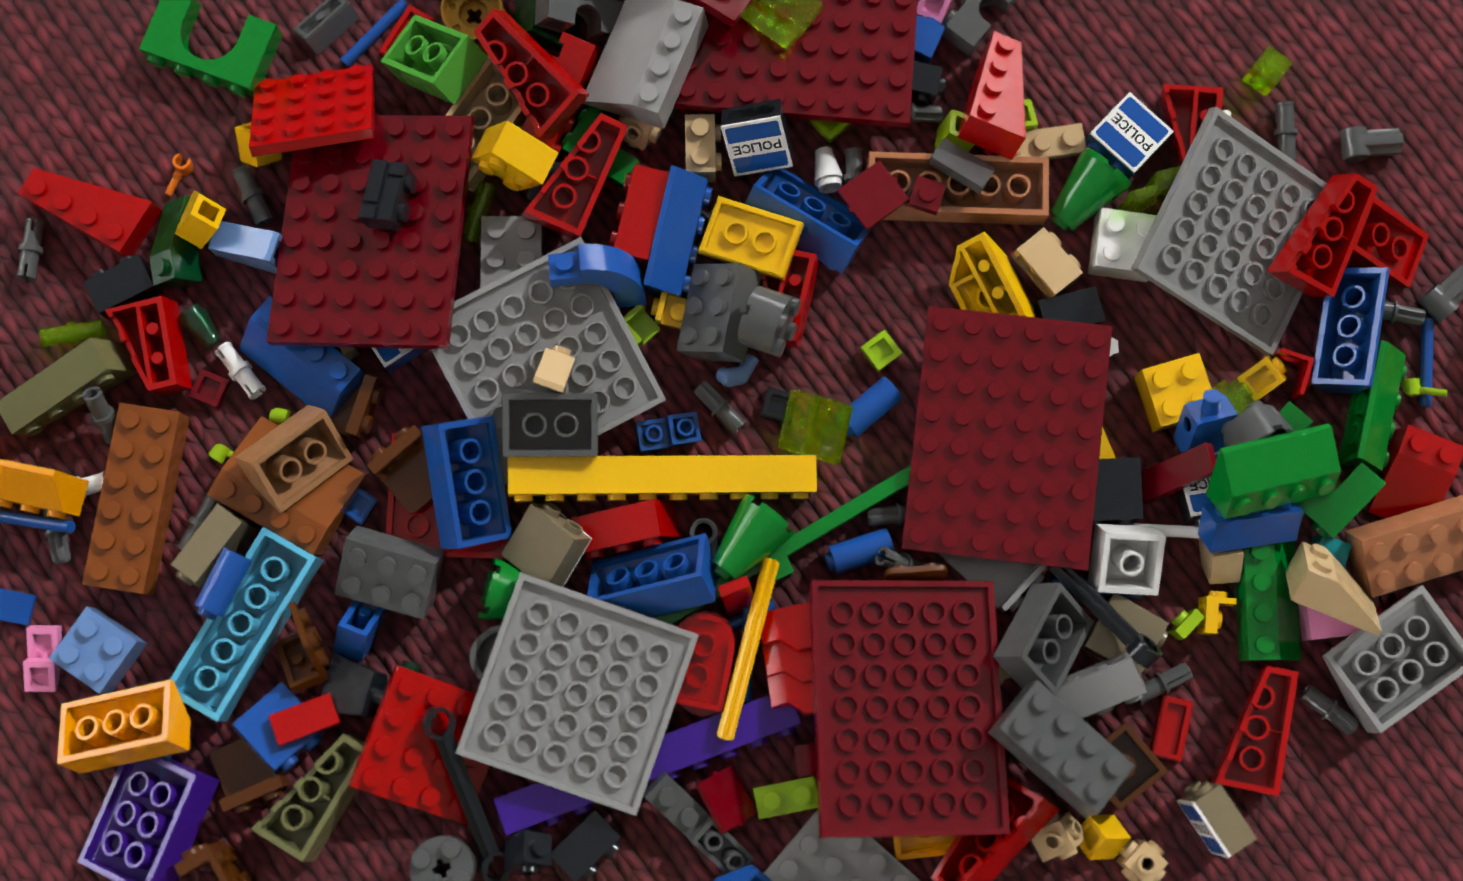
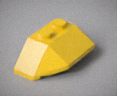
M985 231L957 246L949 286L962 310L1035 317L1034 308L1007 255Z

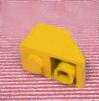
M194 190L174 234L202 249L218 230L226 209Z

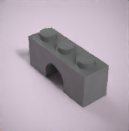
M536 0L534 26L561 33L575 24V14H577L586 23L587 40L606 45L624 3L617 0Z
M961 0L963 4L957 12L953 9L943 22L945 29L942 37L970 57L987 37L991 28V24L980 15L979 9L985 6H993L1005 14L1016 0Z

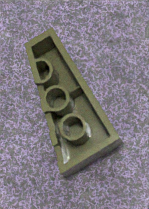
M343 734L315 762V766L293 785L294 788L282 800H279L264 819L258 821L251 830L302 862L316 861L358 790L350 787L348 783L365 742L356 736Z

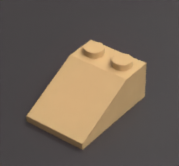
M1302 541L1285 570L1291 601L1380 636L1382 630L1374 601L1327 548L1319 544L1310 545Z

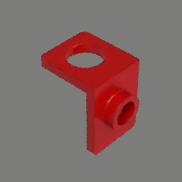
M1280 348L1274 352L1272 358L1277 356L1281 361L1299 367L1290 400L1296 401L1302 398L1305 390H1308L1311 386L1313 373L1311 369L1315 358Z

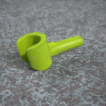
M1408 378L1402 381L1403 392L1410 397L1421 395L1447 397L1448 390L1421 387L1419 378Z
M274 408L269 414V420L276 424H282L290 418L291 411L284 408Z
M216 444L209 452V456L223 464L227 457L230 458L234 451L223 444Z

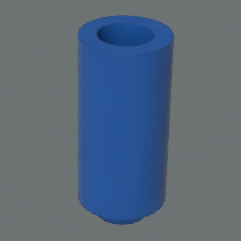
M883 376L837 415L840 420L837 422V426L847 437L852 434L857 438L903 399L902 395L894 384Z
M883 528L828 546V553L824 554L828 570H834L836 575H840L876 563V555L886 558V555L877 552L883 546L893 551L895 550L887 528Z
M223 547L194 605L200 607L197 613L214 621L217 616L223 618L252 560Z

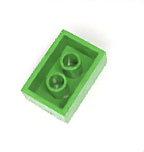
M414 14L380 62L402 83L455 104L475 75L481 70L488 56L469 35Z

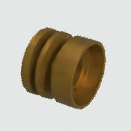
M442 0L440 6L444 25L469 35L484 52H486L473 32L479 24L471 22V19L475 17L477 20L481 19L482 22L493 8L505 11L502 0Z

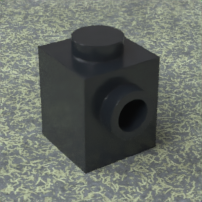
M914 61L911 102H915L916 105H934L937 95L942 96L945 88L946 78L941 77L943 67Z
M524 830L505 839L504 871L517 872L522 876H536L539 874V871L550 867L552 835Z

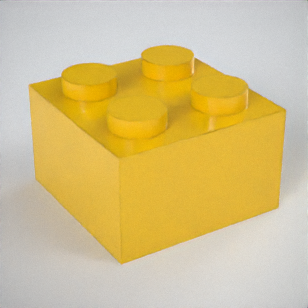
M507 120L486 128L470 160L477 163V168L483 173L491 176L495 174L503 179V184L509 189L521 191L544 183L558 152Z
M1200 353L1142 369L1134 376L1152 433L1177 426L1183 406L1186 403L1203 399L1204 392L1212 389Z

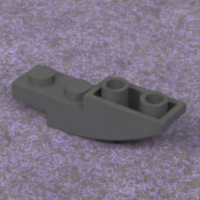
M665 771L645 790L643 796L725 874L746 867L755 859L728 831L721 835L711 815Z

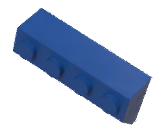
M671 165L643 285L649 292L657 294L666 292L668 295L682 298L683 292L688 293L692 275H688L690 263L695 264L697 260L699 246L694 245L696 235H702L706 217L701 216L703 205L709 206L713 188L708 187L707 178L677 166Z
M784 168L766 171L753 185L745 202L746 205L803 222L804 227L796 247L800 251L817 254L819 261L823 262L827 268L838 271L841 274L852 262L873 228L872 226L866 230L854 213H849V209L845 204L826 193L819 192L818 188Z
M1388 267L1346 268L1335 296L1324 297L1311 384L1325 393L1355 394L1372 387L1390 271Z
M269 296L249 319L239 350L305 404L325 409L330 419H332L360 387L365 373L334 347L276 346L266 342L272 297Z
M494 416L421 426L441 549H461L511 538L512 530Z
M706 533L593 561L587 596L648 617L715 602L717 577L713 572L715 568L712 563L713 559Z

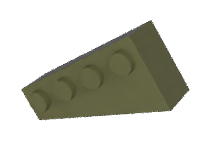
M88 338L0 399V414L12 435L31 437L43 431L46 425L85 404L82 393L86 389L96 386L100 387L104 393L138 372L122 342Z

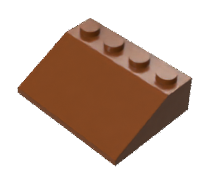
M261 416L222 467L207 495L310 554L323 555L367 474L346 464L282 513L278 512L249 482L235 459L238 454L279 426Z

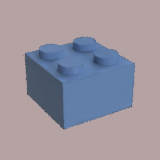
M86 606L49 659L97 693L108 694L115 690L148 643L102 610Z

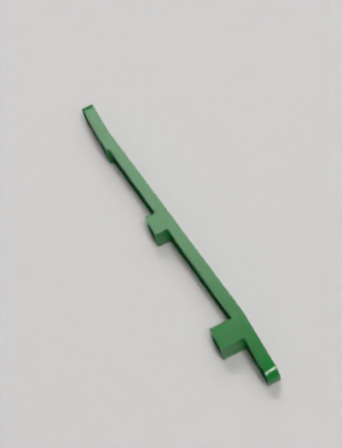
M910 466L792 535L790 539L766 558L775 559L780 564L775 583L794 573L788 559L789 556L908 487ZM762 561L744 575L748 577V580L759 575ZM721 578L717 580L715 600L721 597L718 587L728 583ZM708 604L658 615L653 619L674 625Z

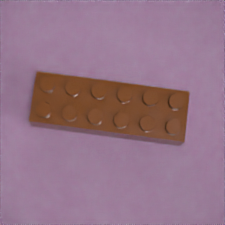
M119 403L82 585L148 596L155 595L190 417L178 411Z

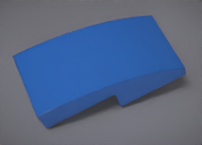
M697 412L667 415L665 418L638 421L633 424L638 453L669 449L702 441Z

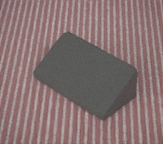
M325 0L300 22L293 31L314 53L319 55L352 26L360 16L347 0Z
M946 138L942 140L928 163L978 194L982 192L996 169Z

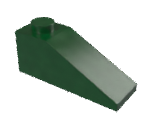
M184 195L164 205L150 253L153 286L182 290L202 282L197 246L174 234L190 199L189 195Z

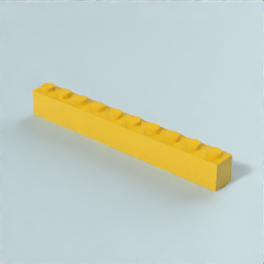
M816 455L508 457L507 459L508 496H514V502H532L533 496H545L546 502L564 501V496H577V501L581 502L595 501V496H608V501H626V496L638 495V501L657 499V495H669L670 501L687 500V495H699V499L704 501L718 500V495H730V500H742L746 494L760 495V500H777L778 494H790L791 500L808 499V494L817 492Z

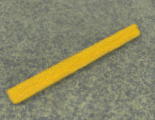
M772 558L762 560L717 731V737L720 739L733 741L780 565L779 561Z

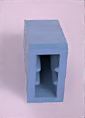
M221 221L218 230L208 241V249L215 256L276 274L280 242L283 236L275 231Z

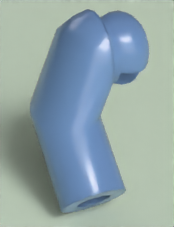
M747 353L745 362H741L739 367H721L716 373V379L726 387L743 385L750 378L759 360Z

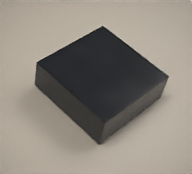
M768 387L760 417L789 425L797 394Z

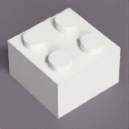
M1101 208L1094 217L1088 274L1147 282L1148 279L1133 271L1131 267L1157 215Z
M1095 523L1088 583L1097 592L1158 596L1166 535L1154 526Z

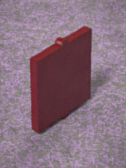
M880 160L837 190L848 205L849 213H854L866 230L909 201L908 196L897 183V177H892Z
M733 765L719 772H711L709 774L710 777L695 785L721 835L735 826L737 828L743 826L745 820L758 813Z

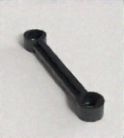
M1047 566L1126 646L1128 654L1139 665L1149 669L1163 655L1161 649L1153 640L1139 633L1076 570Z
M432 706L423 713L421 727L430 738L435 740L481 854L478 861L479 872L487 881H506L512 872L503 870L497 876L487 874L489 872L488 866L494 860L493 856L501 855L504 858L505 852L498 848L461 755L456 754L458 745L453 735L456 726L455 717L442 706ZM436 712H444L449 718L446 730L438 734L430 732L428 729H431V720L436 716Z

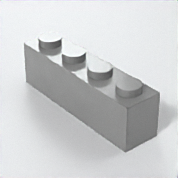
M1125 652L1066 676L1056 697L1084 720V717L1094 713L1096 716L1104 715L1110 712L1114 705L1119 703H1134L1143 697L1142 694L1147 693L1135 661L1128 652Z

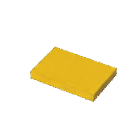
M718 196L698 252L701 255L726 263H740L760 274L784 281L804 223Z

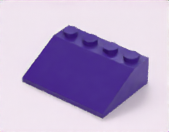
M165 757L119 765L77 862L112 881H177L179 875L174 865L182 861L180 855L192 847L220 780ZM160 765L165 767L162 782L160 780Z

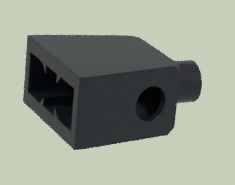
M333 653L327 673L329 680L325 681L321 696L327 693L331 694L338 715L375 718L386 690L387 675L362 662Z

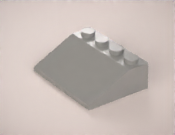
M625 0L586 91L590 95L582 104L664 129L709 26L704 7L680 0Z
M1420 585L1378 615L1382 630L1380 636L1358 629L1322 655L1348 707L1367 733H1382L1463 674V639L1423 585Z

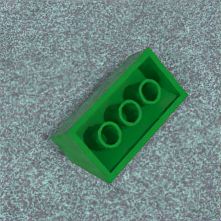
M1379 341L1372 387L1351 394L1338 456L1339 464L1342 468L1355 470L1363 463L1371 471L1378 473L1388 464L1390 456L1389 451H1387L1388 441L1393 437L1395 431V422H1392L1394 411L1398 409L1401 402V394L1398 391L1400 382L1404 380L1407 373V365H1404L1406 355L1388 341Z
M1324 424L1220 448L1206 495L1222 516L1228 519L1333 493L1341 469L1332 427L1329 424Z
M1295 541L1242 548L1244 559L1240 582H1235L1239 661H1301L1298 603L1290 599L1285 573L1296 553Z

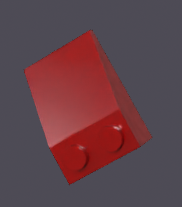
M1374 196L1348 265L1355 268L1388 267L1390 269L1389 282L1403 288H1410L1429 235Z
M1409 424L1396 429L1388 448L1390 454L1388 464L1379 474V477L1386 482V485L1369 502L1366 513L1385 519L1443 501L1459 469L1463 457V446Z

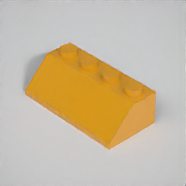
M0 459L1 507L12 509L15 503L21 505V511L39 514L40 509L48 510L46 516L66 520L67 514L80 517L89 484L88 480L53 469Z
M170 679L63 703L61 705L57 764L82 774L189 751L191 720L175 682Z

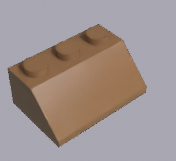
M307 405L238 454L235 459L249 482L278 512L282 513L351 462L353 457L326 410Z

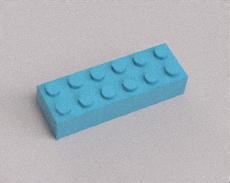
M262 527L245 555L246 558L252 560V563L223 618L217 616L215 621L209 618L206 619L170 678L175 682L184 703L217 722H227L291 616L288 603L295 601L296 605L299 603L324 561L265 527Z

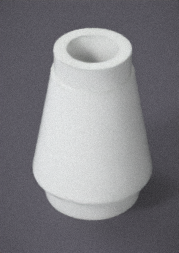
M821 147L815 151V186L818 187L821 193H833L842 187L844 178L832 148Z

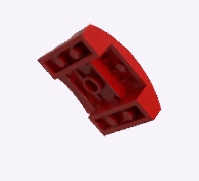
M810 602L768 611L760 643L771 709L793 706L805 715L814 714Z

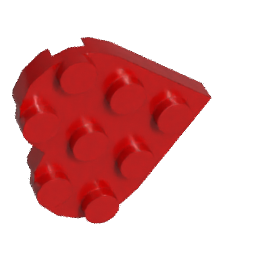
M696 614L688 617L678 626L679 628L699 634L676 703L723 712L735 653V637L731 626L722 618L713 614Z

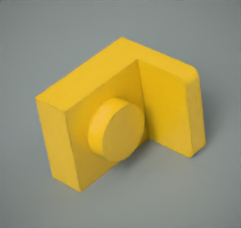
M661 292L660 298H654L651 315L655 316L656 324L681 330L687 299Z
M1266 355L1262 360L1238 376L1237 379L1253 400L1258 401L1286 381L1287 377L1284 373L1288 370L1277 356L1272 359L1270 355Z
M1209 591L1208 596L1199 597L1198 611L1205 618L1197 625V634H1217L1223 619L1219 606L1237 605V599L1227 598L1228 592Z

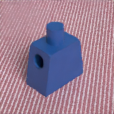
M1209 389L1204 392L1203 399L1186 403L1183 406L1173 440L1181 453L1203 443H1212L1214 453L1219 452L1220 448L1225 447L1221 428L1225 423L1237 417L1238 414L1226 395L1221 394L1218 390Z

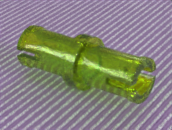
M479 181L472 205H468L466 212L469 214L462 231V239L468 242L473 241L475 244H478L481 234V216H490L491 213L488 211L495 191H497L496 186L483 181Z
M103 319L83 323L70 321L63 326L40 328L39 337L43 347L64 343L78 345L79 341H84L88 338H105L106 328Z

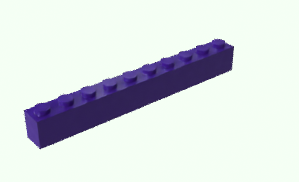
M769 695L744 704L733 741L717 737L722 713L665 734L646 789L650 786L649 781L658 778L663 771L673 779L680 776L679 769L690 766L692 771L710 765L708 758L720 755L721 760L739 754L737 747L749 744L750 749L767 743L766 736L778 733L779 738L796 732L795 725L801 723L796 708L791 706L771 709ZM539 782L494 799L506 835L511 833L515 835L524 830L533 831L532 825L544 822L545 827L563 821L561 814L573 810L576 816L592 810L591 803L594 802Z

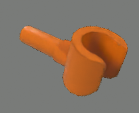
M180 153L176 154L172 159L176 170L165 191V194L172 196L181 178L191 174L193 171V163L190 158L184 166H179L183 160Z

